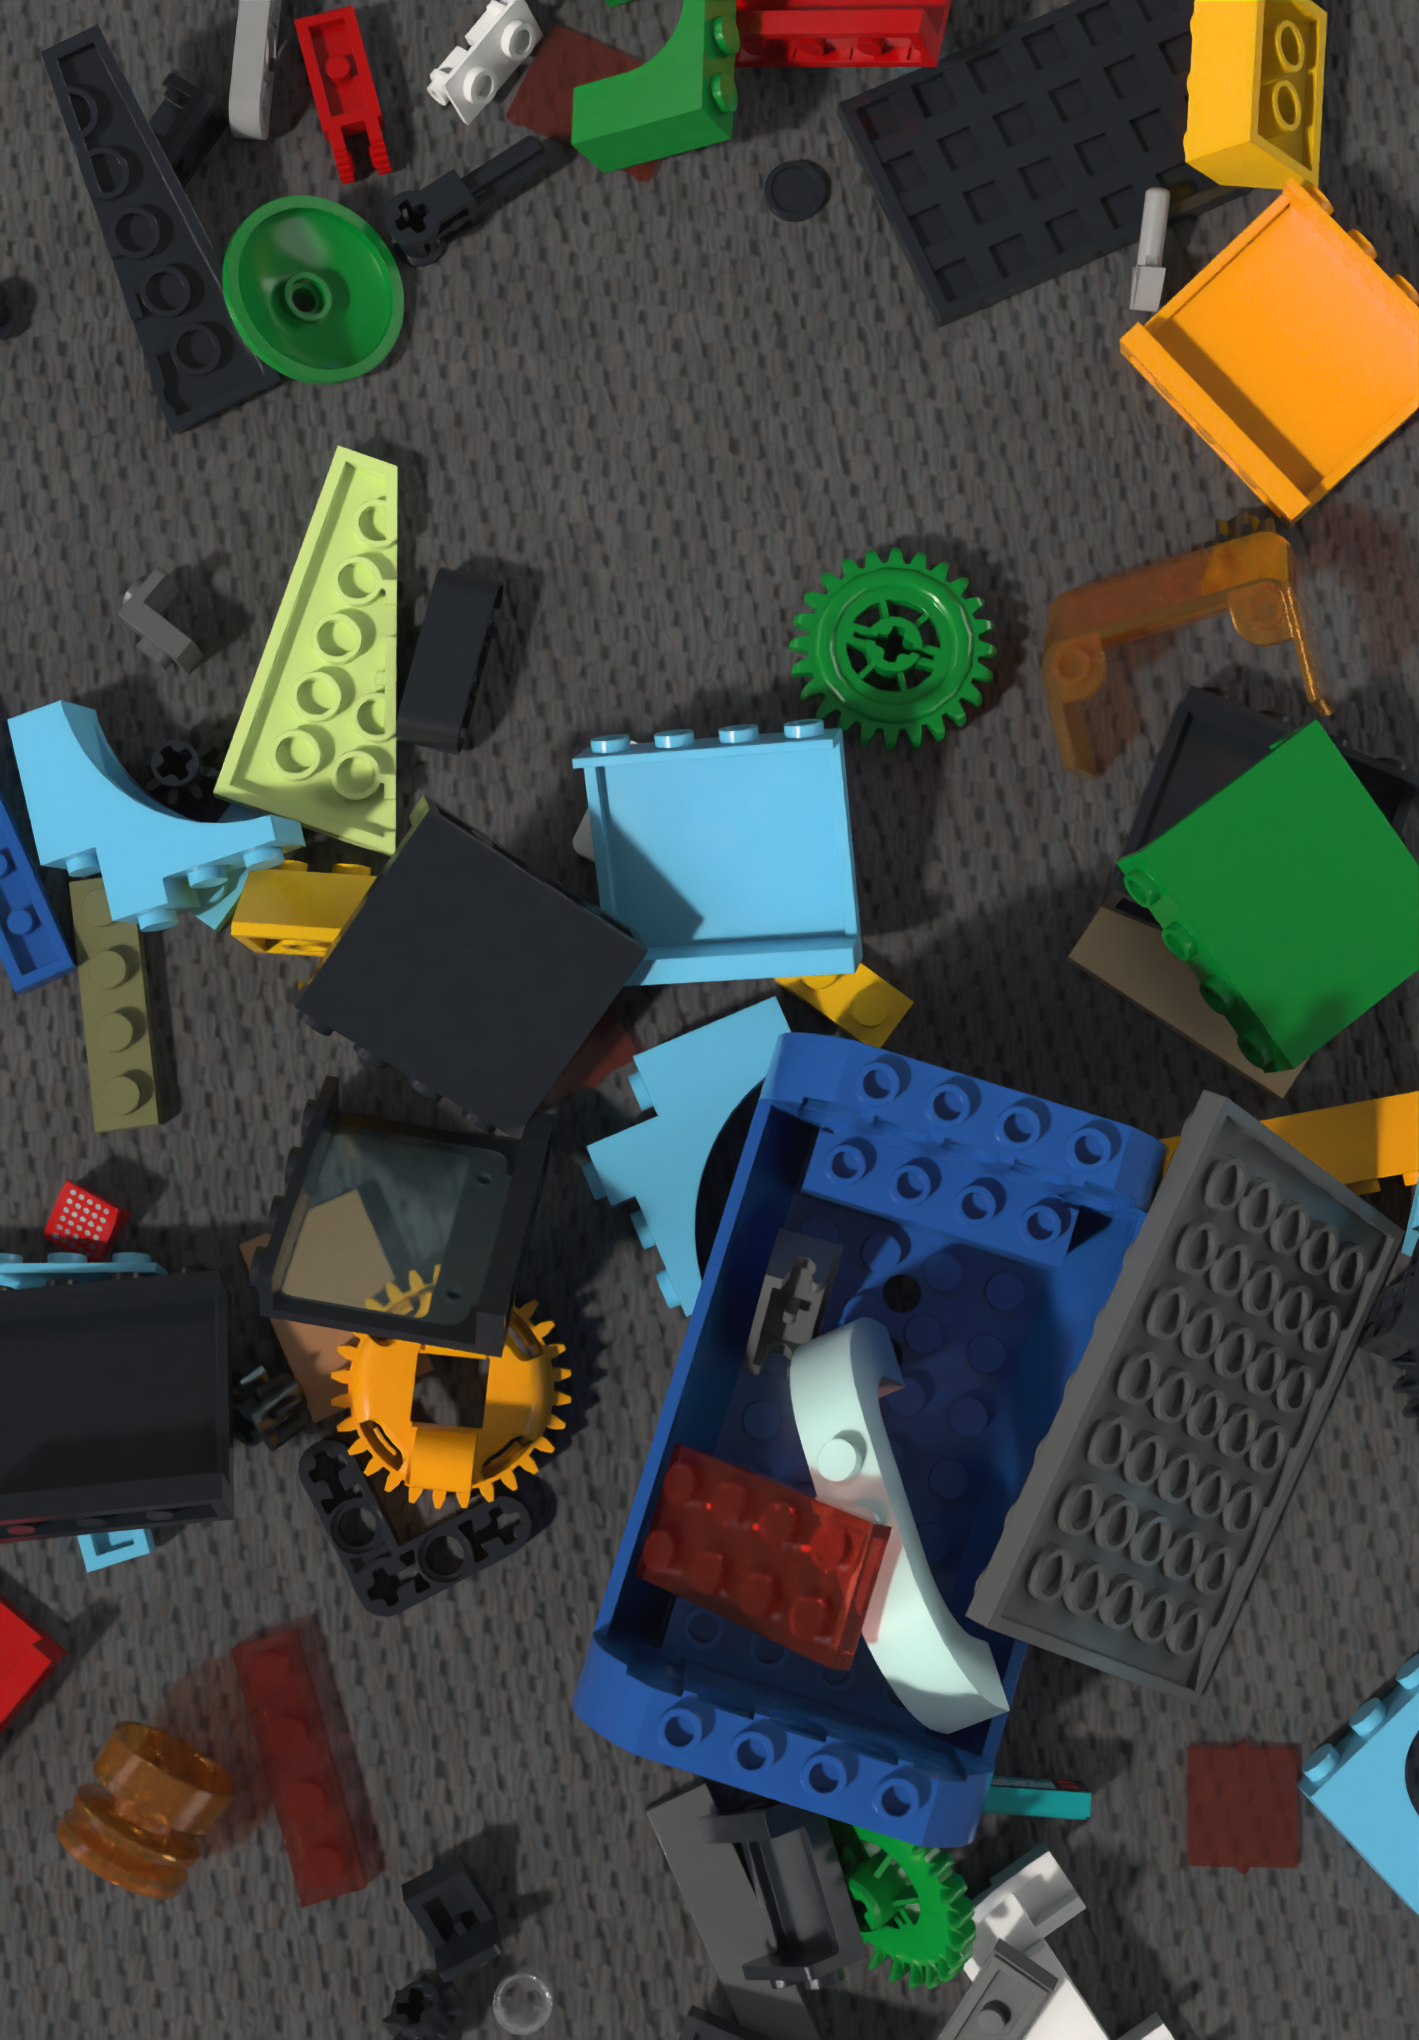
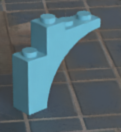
M60 700L7 719L40 865L66 869L71 877H83L101 872L112 921L139 924L140 931L153 932L173 927L179 923L177 915L200 908L196 889L221 885L229 880L227 872L245 866L246 870L249 871L278 866L285 862L284 853L306 846L300 821L266 815L247 821L201 823L169 809L149 795L121 765L105 738L95 709Z
M776 996L634 1055L633 1059L638 1071L628 1075V1080L641 1110L644 1111L654 1106L657 1116L586 1146L592 1160L582 1164L581 1167L595 1200L607 1196L611 1206L616 1208L637 1199L641 1209L630 1214L633 1225L644 1250L655 1245L657 1246L666 1269L655 1273V1276L669 1309L682 1305L686 1317L693 1312L702 1283L696 1252L695 1222L700 1184L708 1158L719 1135L732 1115L748 1096L764 1083L778 1036L791 1032Z

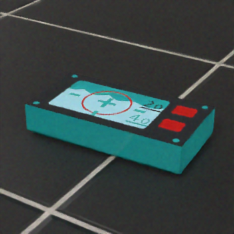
M993 1775L983 1813L1086 1820V1817H1090L1091 1792L1083 1781Z

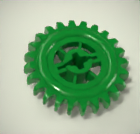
M898 547L892 548L888 563H882L877 553L869 549L865 554V567L861 569L851 559L844 558L841 562L843 579L828 572L820 576V583L825 589L826 595L813 591L804 594V603L815 614L802 613L793 618L794 627L809 634L794 638L789 643L790 652L808 656L796 663L791 671L794 678L812 677V680L801 691V700L806 702L810 699L822 697L824 700L817 710L816 719L824 721L826 718L837 713L840 715L837 728H842L843 736L855 725L860 727V747L862 749L869 745L876 732L882 733L887 753H891L894 750L898 734L901 733L905 734L911 749L914 751L918 750L921 744L923 728H926L936 741H942L945 736L943 717L954 722L956 726L962 727L966 722V715L959 702L970 704L972 707H979L982 703V695L971 683L989 684L993 679L992 672L987 667L978 663V661L991 660L997 654V649L993 645L979 640V638L993 631L994 624L990 620L974 619L973 617L983 608L985 604L984 599L981 597L964 599L962 597L969 585V579L966 577L958 578L951 583L945 580L949 569L948 562L943 561L933 570H927L926 554L923 551L917 552L911 563L906 564ZM887 605L904 606L922 616L912 623L903 617L890 616ZM879 607L880 620L871 628L855 623L869 610ZM927 623L935 631L939 648L922 643L920 630ZM889 641L901 645L899 649L900 654L895 662H888L883 659L884 650L888 646ZM847 648L863 653L862 662L864 669L859 674L851 666L846 651ZM915 669L932 673L917 687L907 689L906 680L913 675ZM871 678L881 685H896L898 692L879 690L864 681Z
M827 1817L863 1944L865 1945L869 1941L874 1948V1954L868 1965L869 1970L878 1968L891 1956L893 1965L889 1981L896 1982L910 1971L908 1985L911 1989L919 1987L924 1982L927 1988L933 1989L942 1982H948L956 1977L963 1970L964 1964L973 1955L976 1925L971 1919L975 1914L972 1901L963 1895L967 1890L966 1883L962 1875L952 1871L951 1866L955 1862L949 1852L940 1851L939 1848L920 1847Z

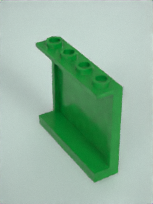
M1317 719L1287 732L1269 746L1271 751L1140 850L1123 856L1116 862L1125 875L1124 884L1128 893L1139 905L1151 911L1163 928L1161 935L1167 948L1179 960L1187 962L1201 982L1199 990L1205 1002L1215 1012L1225 1016L1239 1036L1237 1037V1045L1241 1053L1252 1065L1261 1068L1264 1073L1296 1068L1419 970V865Z

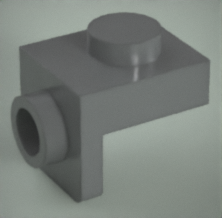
M156 567L148 577L146 575L141 576L128 588L123 598L124 606L117 614L131 630L142 638L136 647L144 655L165 671L173 662L189 674L203 658L204 654L188 636L160 615L180 591V588L168 573L160 567Z

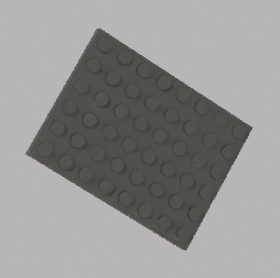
M1203 1090L1194 1111L1184 1122L1180 1143L1165 1175L1158 1183L1155 1198L1136 1239L1126 1250L1122 1271L1107 1304L1101 1308L1096 1316L1094 1332L1078 1368L1067 1380L1063 1401L1048 1434L1040 1441L1036 1449L1034 1465L1019 1498L1010 1507L1006 1515L1004 1531L990 1562L976 1581L974 1597L965 1616L988 1629L1196 1706L1405 1231L1228 1097Z

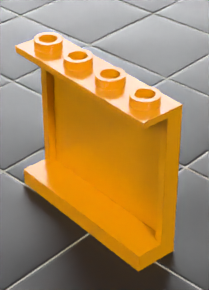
M1292 176L1284 182L1282 194L1144 326L1137 322L1119 339L1120 353L1288 529L1419 410V307L1417 306L1419 304V294L1401 275L1394 274L1390 278L1373 261L1377 257V253L1372 244L1359 231L1352 228L1346 233L1330 216L1334 212L1331 203L1318 188L1312 184H1307L1303 188Z

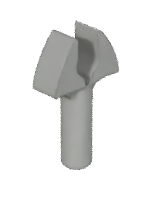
M1152 187L1145 194L1137 264L1132 268L1130 310L1158 311L1166 268L1162 267L1171 196L1170 191L1162 187Z

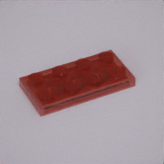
M675 1443L635 1576L832 1669L850 1671L892 1527L696 1447Z

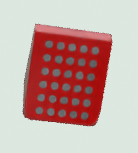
M67 1179L60 1190L42 1237L70 1253L87 1256L88 1263H102L132 1212L82 1183Z

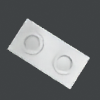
M492 0L487 5L485 13L465 35L471 48L467 51L456 46L439 68L434 69L430 74L432 82L427 87L429 94L444 106L451 101L462 121L468 126L485 105L492 101L496 92L519 64L531 54L534 46L544 36L526 1L500 0L497 2Z

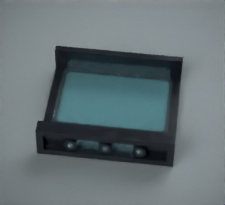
M326 1075L318 1100L308 1099L301 1126V1135L305 1137L302 1147L292 1146L285 1168V1184L288 1185L285 1196L275 1195L271 1203L267 1224V1232L271 1235L268 1246H257L253 1255L249 1284L259 1288L260 1316L502 1358L550 1162L555 1114L534 1111L525 1124L521 1143L339 1112V1077Z

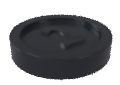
M784 162L775 167L766 179L765 201L770 211L784 221L801 222L808 220L823 205L825 199L823 177L815 167L806 162Z

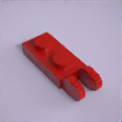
M353 5L295 19L294 23L326 142L330 141L342 185L356 182L354 177L356 172L351 153L347 150L344 138L365 132L368 133L371 144L369 152L373 167L378 170L379 176L392 173L381 131L385 124Z

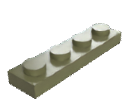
M103 878L69 882L95 1132L108 1133L163 1125L143 932L140 931L139 924L112 921Z

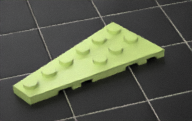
M337 446L213 794L217 799L264 815H274L300 821L303 828L391 857L396 850L398 468L396 465Z

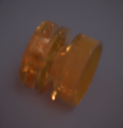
M123 1720L114 1725L92 1763L93 1773L101 1784L86 1783L78 1787L73 1796L74 1806L64 1811L56 1825V1837L68 1853L83 1866L105 1880L139 1895L154 1899H173L180 1894L188 1880L187 1869L196 1865L202 1856L201 1845L193 1835L208 1836L216 1831L238 1793L237 1785L229 1773L217 1762L171 1734L140 1722Z

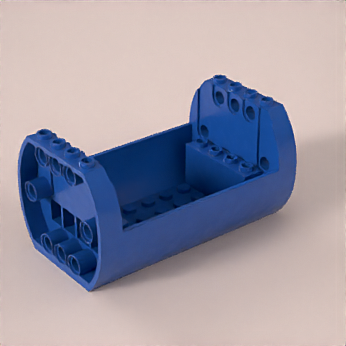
M800 1032L780 1034L572 1698V1708L575 1714L595 1732L634 1755L920 1847L955 1848L966 1846L973 1842L996 1765L994 1761L1009 1711L950 1734L939 1733L923 1725L904 1706L876 1663L853 1613L836 1559L820 1561L809 1553L807 1547L808 1537L813 1529L825 1524L796 1425L791 1399L790 1380L786 1377L789 1359L780 1353L768 1354L766 1365L758 1376L741 1371L765 1274L779 1228L844 1245L819 1336L859 1318L867 1317L886 1326L889 1337L898 1344L901 1351L899 1368L906 1387L878 1398L886 1433L936 1586L947 1608L961 1628L970 1636L989 1643L1010 1708L1029 1643L988 1629L965 1615L974 1597L976 1581L981 1572L988 1566L1004 1531L1006 1515L1010 1507L1018 1500L1034 1465L1036 1449L1040 1441L1048 1434L1063 1401L1067 1380L1078 1368L1092 1337L1096 1316L1101 1308L1107 1304L1122 1271L1126 1250L1136 1239L1155 1198L1158 1183L1165 1175L1174 1156V1152L1170 1147L1132 1126L855 1040ZM899 1274L911 1277L917 1283L920 1292L916 1306L904 1313L895 1312L890 1309L883 1298V1288L886 1282L891 1277Z

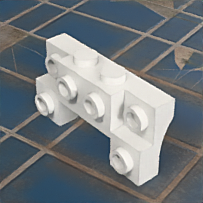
M1042 1842L991 1877L989 1880L992 1886L971 1900L975 1912L971 1919L976 1925V1939L973 1941V1955L964 1964L963 1969L970 1980L973 1981L997 1941L1001 1938L1058 1978L1054 1991L1022 2040H1111L1044 1939L1048 1934L1086 1909V1906L1044 1842ZM1155 2012L1117 2040L1175 2039L1158 2013Z

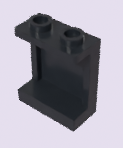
M762 1796L752 1797L697 1818L705 1845L741 1842L771 1947L767 1955L742 1965L745 1980H770L772 1989H781L804 1981L806 1990H815L842 1981L845 1978L843 1967L867 1957L826 1816Z

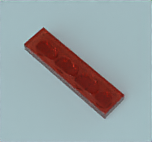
M298 1627L235 1645L231 1648L302 1908L366 1888L369 1883Z

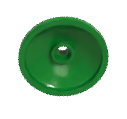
M292 195L272 200L260 206L240 224L232 236L223 263L222 279L226 305L231 319L243 340L266 364L278 372L301 382L315 385H336L365 375L381 363L389 354L399 336L403 322L404 291L402 280L388 247L379 234L359 215L339 203L325 198ZM293 295L299 296L305 301L308 312H302L296 308L292 300Z

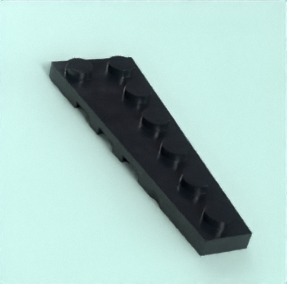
M97 24L42 51L41 54L65 126L73 144L88 194L91 197L109 256L113 262L131 321L136 330L162 413L171 434L174 436L282 382L277 370L260 359L250 349L236 329L225 301L222 279L223 265L99 25Z

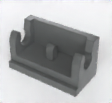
M779 1228L761 1289L741 1371L758 1376L766 1365L768 1354L780 1353L789 1359L786 1377L790 1380V1366L794 1351L802 1343L819 1336L844 1245Z

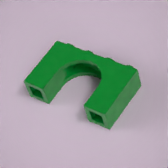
M604 0V1H605L610 7H614V6H617V5H620V4H624V3H627V2H630V1H633V0ZM683 0L681 15L672 36L652 59L634 70L574 87L571 145L601 172L608 173L731 140L733 111L738 106V93L734 82L735 54L740 48V37L736 25V0Z

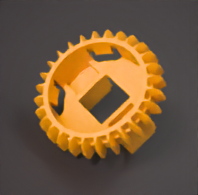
M441 1267L435 1268L433 1286L425 1287L418 1273H412L409 1275L410 1294L404 1296L391 1283L385 1287L387 1298L391 1305L385 1309L377 1302L369 1300L364 1305L366 1310L407 1317L413 1313V1307L420 1305V1311L415 1319L425 1318L429 1313ZM532 1299L523 1304L521 1308L514 1305L509 1325L520 1337L526 1348L532 1346L535 1353L534 1358L523 1354L509 1334H507L502 1358L396 1339L378 1341L379 1336L352 1332L361 1339L358 1346L340 1344L336 1351L344 1358L352 1361L351 1367L337 1369L331 1373L332 1379L348 1384V1392L333 1397L331 1405L342 1408L350 1407L351 1415L342 1420L336 1428L338 1432L357 1430L360 1437L348 1449L350 1456L363 1453L367 1449L373 1457L370 1459L364 1473L369 1476L385 1467L391 1473L387 1477L384 1490L391 1492L400 1484L401 1480H404V1485L409 1487V1502L413 1504L422 1494L423 1489L433 1490V1502L437 1509H441L447 1496V1491L456 1492L461 1507L468 1508L471 1490L479 1487L481 1494L488 1503L494 1501V1481L501 1479L512 1491L518 1488V1480L514 1469L518 1465L524 1470L536 1474L539 1471V1467L535 1458L530 1454L532 1450L536 1448L543 1452L553 1453L555 1449L554 1443L543 1434L545 1428L564 1429L566 1425L565 1419L551 1412L552 1406L571 1403V1395L569 1393L554 1389V1382L562 1381L571 1376V1368L563 1366L553 1367L551 1361L552 1358L557 1357L566 1350L565 1343L555 1342L546 1345L543 1337L554 1327L553 1319L541 1321L536 1325L530 1319L539 1302L536 1299ZM418 1353L486 1360L488 1357L490 1359L482 1428L414 1422L411 1420ZM376 1423L381 1426L386 1436L400 1450L401 1454L388 1443L376 1426ZM522 1436L519 1441H515L504 1453L490 1461L491 1463L483 1466L489 1457L501 1450L511 1439Z

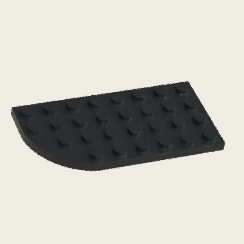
M1077 0L938 60L937 67H921L838 103V118L939 328L1139 241L1145 194L1152 187H1162L1171 193L1166 229L1243 196L1254 189L1252 187L1219 185L1185 162L1183 140L1187 131L1189 103L1187 77L1191 69L1192 52L1190 21L1194 14L1195 0ZM1311 0L1326 12L1323 0ZM1328 20L1326 28L1324 81L1326 78L1329 58Z

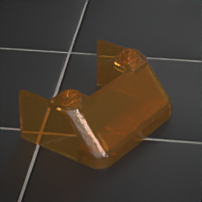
M1257 532L1065 591L1052 602L1046 616L1042 677L1065 771L1084 781L1099 779L1081 701L1094 696L1106 681L1108 661L1105 649L1229 612L1237 632L1253 645L1268 647L1293 640L1308 702L1322 716L1335 713L1299 561L1294 549L1286 539L1272 532Z

